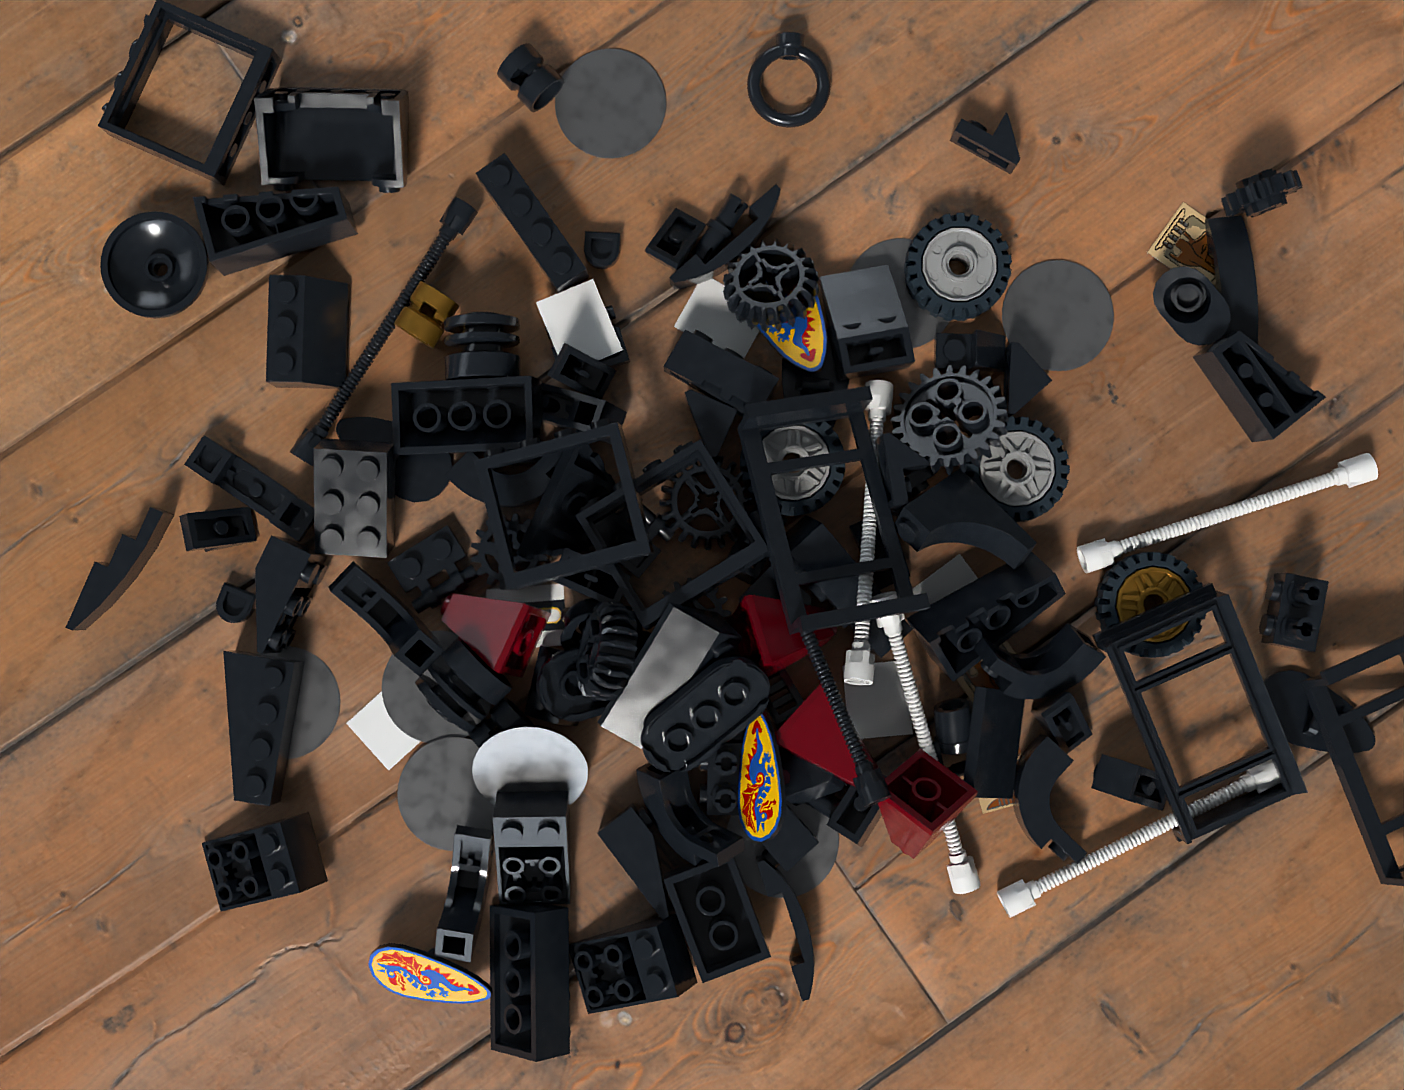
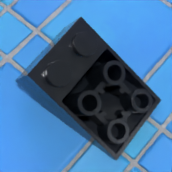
M888 265L819 277L839 381L907 369L915 362L909 327Z
M271 535L255 568L257 652L261 654L281 653L283 648L287 649L296 634V630L292 628L298 616L303 617L311 604L312 599L308 596L314 584L319 585L326 573L327 566L324 565L327 559L326 556L315 554L314 550L291 539Z
M569 791L497 792L493 812V829L499 905L571 904Z
M309 812L202 843L221 912L301 893L328 881Z
M671 914L664 920L661 917L648 919L569 944V953L588 1014L676 998L698 983L676 914Z

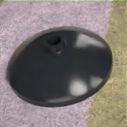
M144 212L126 219L109 235L101 255V276L109 295L125 310L145 318H166L184 311L200 296L208 279L209 257L203 239L189 223L165 212ZM162 265H167V273L159 276V268Z

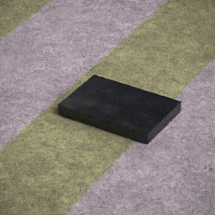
M977 686L974 693L963 780L978 791L975 798L1012 799L1025 699L1008 696L1002 693L1000 689Z

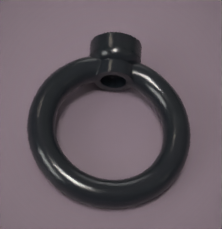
M783 32L777 34L776 45L769 47L755 59L748 74L747 91L753 108L763 119L776 126L791 128L811 122L825 108L830 95L831 83L828 69L816 52L804 46V35L801 33ZM777 59H800L809 65L815 74L817 82L816 94L812 102L799 112H779L773 109L763 97L761 90L763 73Z

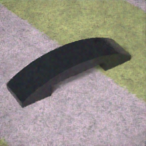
M777 184L749 207L748 216L753 220V223L707 264L695 254L669 277L670 285L674 290L691 287L710 280L726 271L728 262H736V258L740 253H748L749 245L753 247L759 241L775 213L781 191Z
M1242 215L1206 219L1208 255L1213 254L1216 287L1230 307L1231 321L1225 334L1241 331L1258 344L1259 319L1256 275L1251 245Z
M203 435L184 464L212 484L219 486L264 516L271 524L298 542L302 541L314 523L313 506L205 435Z
M763 855L757 856V865L768 897L780 893L783 894L802 955L790 958L789 961L802 1001L808 1000L813 985L814 954L805 915L795 892L783 874L777 868L775 869Z

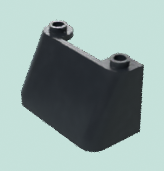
M276 87L267 89L254 98L262 185H273L274 190L289 191L294 190L295 184L303 180L372 181V185L379 187V192L383 193L399 192L400 188L406 186L409 96L407 90Z

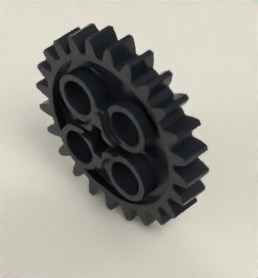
M948 365L946 373L942 375L937 368H933L932 378L929 379L921 373V384L917 385L909 382L908 386L911 393H899L902 404L893 405L896 416L891 418L894 428L892 434L929 461L933 474H936L941 466H945L947 474L951 475L953 467L957 465L964 473L967 469L966 463L969 461L979 467L980 461L978 456L982 454L985 457L991 458L992 454L989 446L1001 447L998 435L1007 434L1005 422L1009 421L1007 410H1005L1007 409L1005 397H1002L999 386L993 387L990 376L982 379L978 369L969 376L966 366H962L958 373H954L952 366ZM950 395H956L952 399L944 400L946 397ZM928 402H933L938 406V408L936 406L934 407L932 404ZM972 416H981L977 420H969V418H971ZM923 419H930L926 423L918 424ZM961 431H962L963 433L965 432L967 435H969V436H971V437H970V438H967L965 435H963V434L961 433ZM956 439V440H955L953 443H951V444H948V445H944V444H943V442H945L946 440Z

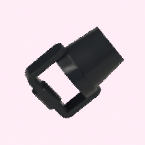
M948 699L934 706L936 735L935 741L932 744L934 745L938 762L942 765L944 764L941 753L947 755L967 753L972 709L969 701L966 699ZM966 760L952 764L947 768L959 777L964 776Z

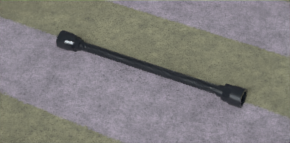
M457 197L452 199L440 219L443 225L439 229L440 233L436 237L437 240H434L435 244L431 245L430 251H427V255L424 256L425 259H422V262L419 264L420 266L417 267L418 270H415V274L412 275L413 278H410V281L407 282L406 289H403V293H400L401 297L397 298L396 304H393V308L390 309L391 312H388V316H385L384 323H381V327H378L379 331H376V335H373L374 339L371 338V342L368 343L369 346H366V350L363 351L364 354L362 353L361 357L358 358L359 361H356L357 365L353 366L354 369H351V372H349V376L346 377L347 380H344V384L341 385L342 388H339V391L336 392L335 399H332V403H329L330 407H327V411H324L325 415L322 414V418L319 419L320 422L314 423L310 430L305 428L290 450V453L314 467L313 448L329 435L328 431L330 430L329 427H332L331 423L333 424L334 420L337 419L336 416H339L338 412L342 411L341 408H344V405H346V401L349 400L348 397H351V393H354L353 389H356V385H359L358 382H361L360 378H363V374H366L365 370L369 369L368 366L370 367V363L374 362L375 355H378V351H381L380 347L382 348L383 344L386 343L385 340H388L387 336H390V332L392 333L393 329H395L394 322L404 307L410 306V296L420 281L425 282L424 279L426 280L427 276L430 275L429 272H432L431 268L435 267L434 264L436 265V261H439V257L442 256L441 253H444L443 249H446L449 242L454 241L457 235L461 234L463 236L478 214L468 203Z
M756 510L748 514L766 543L759 512ZM814 631L801 633L800 636L803 637L802 641H805L804 645L806 650H808L807 653L810 654L809 658H811L813 667H815L814 670L817 671L816 674L819 676L818 679L821 680L820 684H823L822 688L824 693H826L825 696L828 697L827 701L832 706L831 710H834L833 714L835 719H837L836 722L839 723L838 727L841 728L840 732H843L842 736H845L844 741L848 745L849 753L852 754L853 763H856L854 770L857 777L852 780L863 806L869 807L890 798L892 795L881 769H874L872 762H869L866 759L867 755H864L863 746H860L862 743L859 741L860 738L857 737L858 734L855 733L854 724H851L852 720L850 715H848L849 712L846 711L845 703L842 702L843 698H840L841 694L839 689H837L838 686L835 685L834 677L831 676L832 672H829V665L826 663L827 660L824 659L825 655H823L821 646H819L820 643L817 642L816 634Z

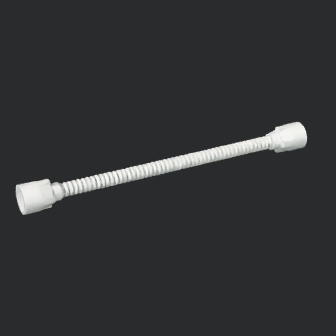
M871 380L865 383V386H870L873 400L865 410L868 412V420L870 421L869 433L877 462L878 456L875 440L883 434V423L886 421V415L891 414L893 401V384L885 380ZM865 484L860 562L871 561L875 558L874 545L876 544L875 532L877 521L867 484ZM873 573L859 575L856 606L872 602ZM870 620L855 623V640L852 643V649L846 651L844 682L871 685L874 682L875 654L870 653L868 641Z
M1364 453L1338 462V468L1333 469L1330 473H1326V475L1323 474L1313 479L1310 478L1309 480L1301 481L1279 490L1276 489L1270 493L1267 492L1266 494L1258 495L1236 504L1233 503L1227 507L1224 506L1223 508L1215 509L1193 518L1190 517L1184 521L1181 520L1180 522L1163 526V528L1159 527L1141 535L1138 534L1128 539L1125 538L1120 540V542L1115 540L1106 542L1105 538L1078 546L1077 555L1080 565L1085 573H1090L1114 565V559L1121 557L1127 551L1131 552L1132 550L1140 549V547H1147L1153 543L1156 544L1157 542L1183 535V533L1187 534L1196 529L1199 530L1218 522L1221 523L1226 521V519L1230 520L1239 515L1242 516L1252 511L1264 509L1265 507L1282 503V501L1285 502L1295 497L1298 498L1299 496L1307 495L1330 486L1346 484L1351 488L1376 480L1378 478L1376 462L1369 453Z
M896 591L873 596L871 603L896 599ZM904 614L876 619L878 628L883 627L885 634L890 637L891 650H894L892 653L894 654V659H896L897 671L900 672L901 685H903L902 688L904 694H906L905 698L907 699L906 702L908 703L910 716H912L911 720H913L914 729H916L917 741L920 742L919 746L938 761L934 745L932 744L933 740H931L932 737L930 736V731H928L927 719L922 709L923 705H921L922 702L920 701V696H918L919 692H917V684L912 674L913 670H910L912 667L910 661H908L907 649L904 648V639H902L903 635H901L903 630L901 621L905 619ZM954 819L943 830L947 845L949 846L948 849L950 850L948 854L950 862L946 867L953 892L964 894L978 889L981 883L973 857L967 856L966 850L962 848L960 835H958L959 832L957 831L958 828Z
M1272 759L1246 770V774L1240 776L1238 781L1226 785V788L1222 787V790L1218 789V792L1214 791V793H1210L1190 803L1188 809L1192 819L1199 814H1203V812H1207V810H1211V808H1215V806H1219V804H1223V802H1227V800H1231V798H1235V796H1239V794H1243V792L1249 793L1256 789L1260 794L1280 784L1281 781ZM1170 813L1169 816L1166 815L1165 818L1162 817L1161 820L1158 819L1156 822L1154 821L1152 824L1150 823L1148 826L1146 825L1144 828L1142 827L1140 830L1120 838V841L1116 840V843L1112 842V845L1108 844V847L1104 846V849L1100 848L1088 854L1078 864L1072 862L1071 865L1063 866V869L1059 868V871L1055 870V873L1051 872L1050 875L1047 874L1046 877L1043 876L1038 881L1031 880L1024 883L1023 879L997 891L999 900L1011 918L1035 906L1034 900L1041 897L1043 891L1047 892V889L1051 890V887L1055 888V885L1059 886V883L1063 884L1064 881L1067 882L1068 879L1071 880L1072 877L1075 878L1076 875L1079 876L1080 873L1083 874L1084 871L1091 870L1092 866L1095 868L1096 864L1099 866L1100 862L1104 863L1109 859H1113V857L1129 851V848L1133 849V846L1137 847V844L1141 845V842L1145 843V840L1149 841L1161 835L1162 832L1165 833L1166 830L1169 831L1170 828L1177 827L1176 819Z

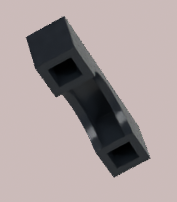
M505 153L476 172L481 185L522 239L557 293L579 285L589 278L587 269Z

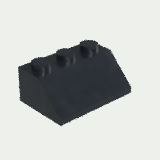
M269 275L267 383L276 388H342L341 385L344 384V380H347L350 285L348 283L305 275Z

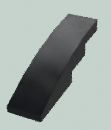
M150 507L137 537L122 534L110 563L94 562L65 628L72 631L86 630L116 603L136 580L158 548L174 514L163 509Z

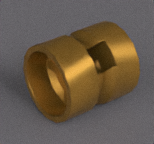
M420 281L410 296L411 307H404L394 324L415 339L434 348L444 332L441 327L447 317L454 316L460 306L440 291ZM425 306L436 312L432 319L421 312Z

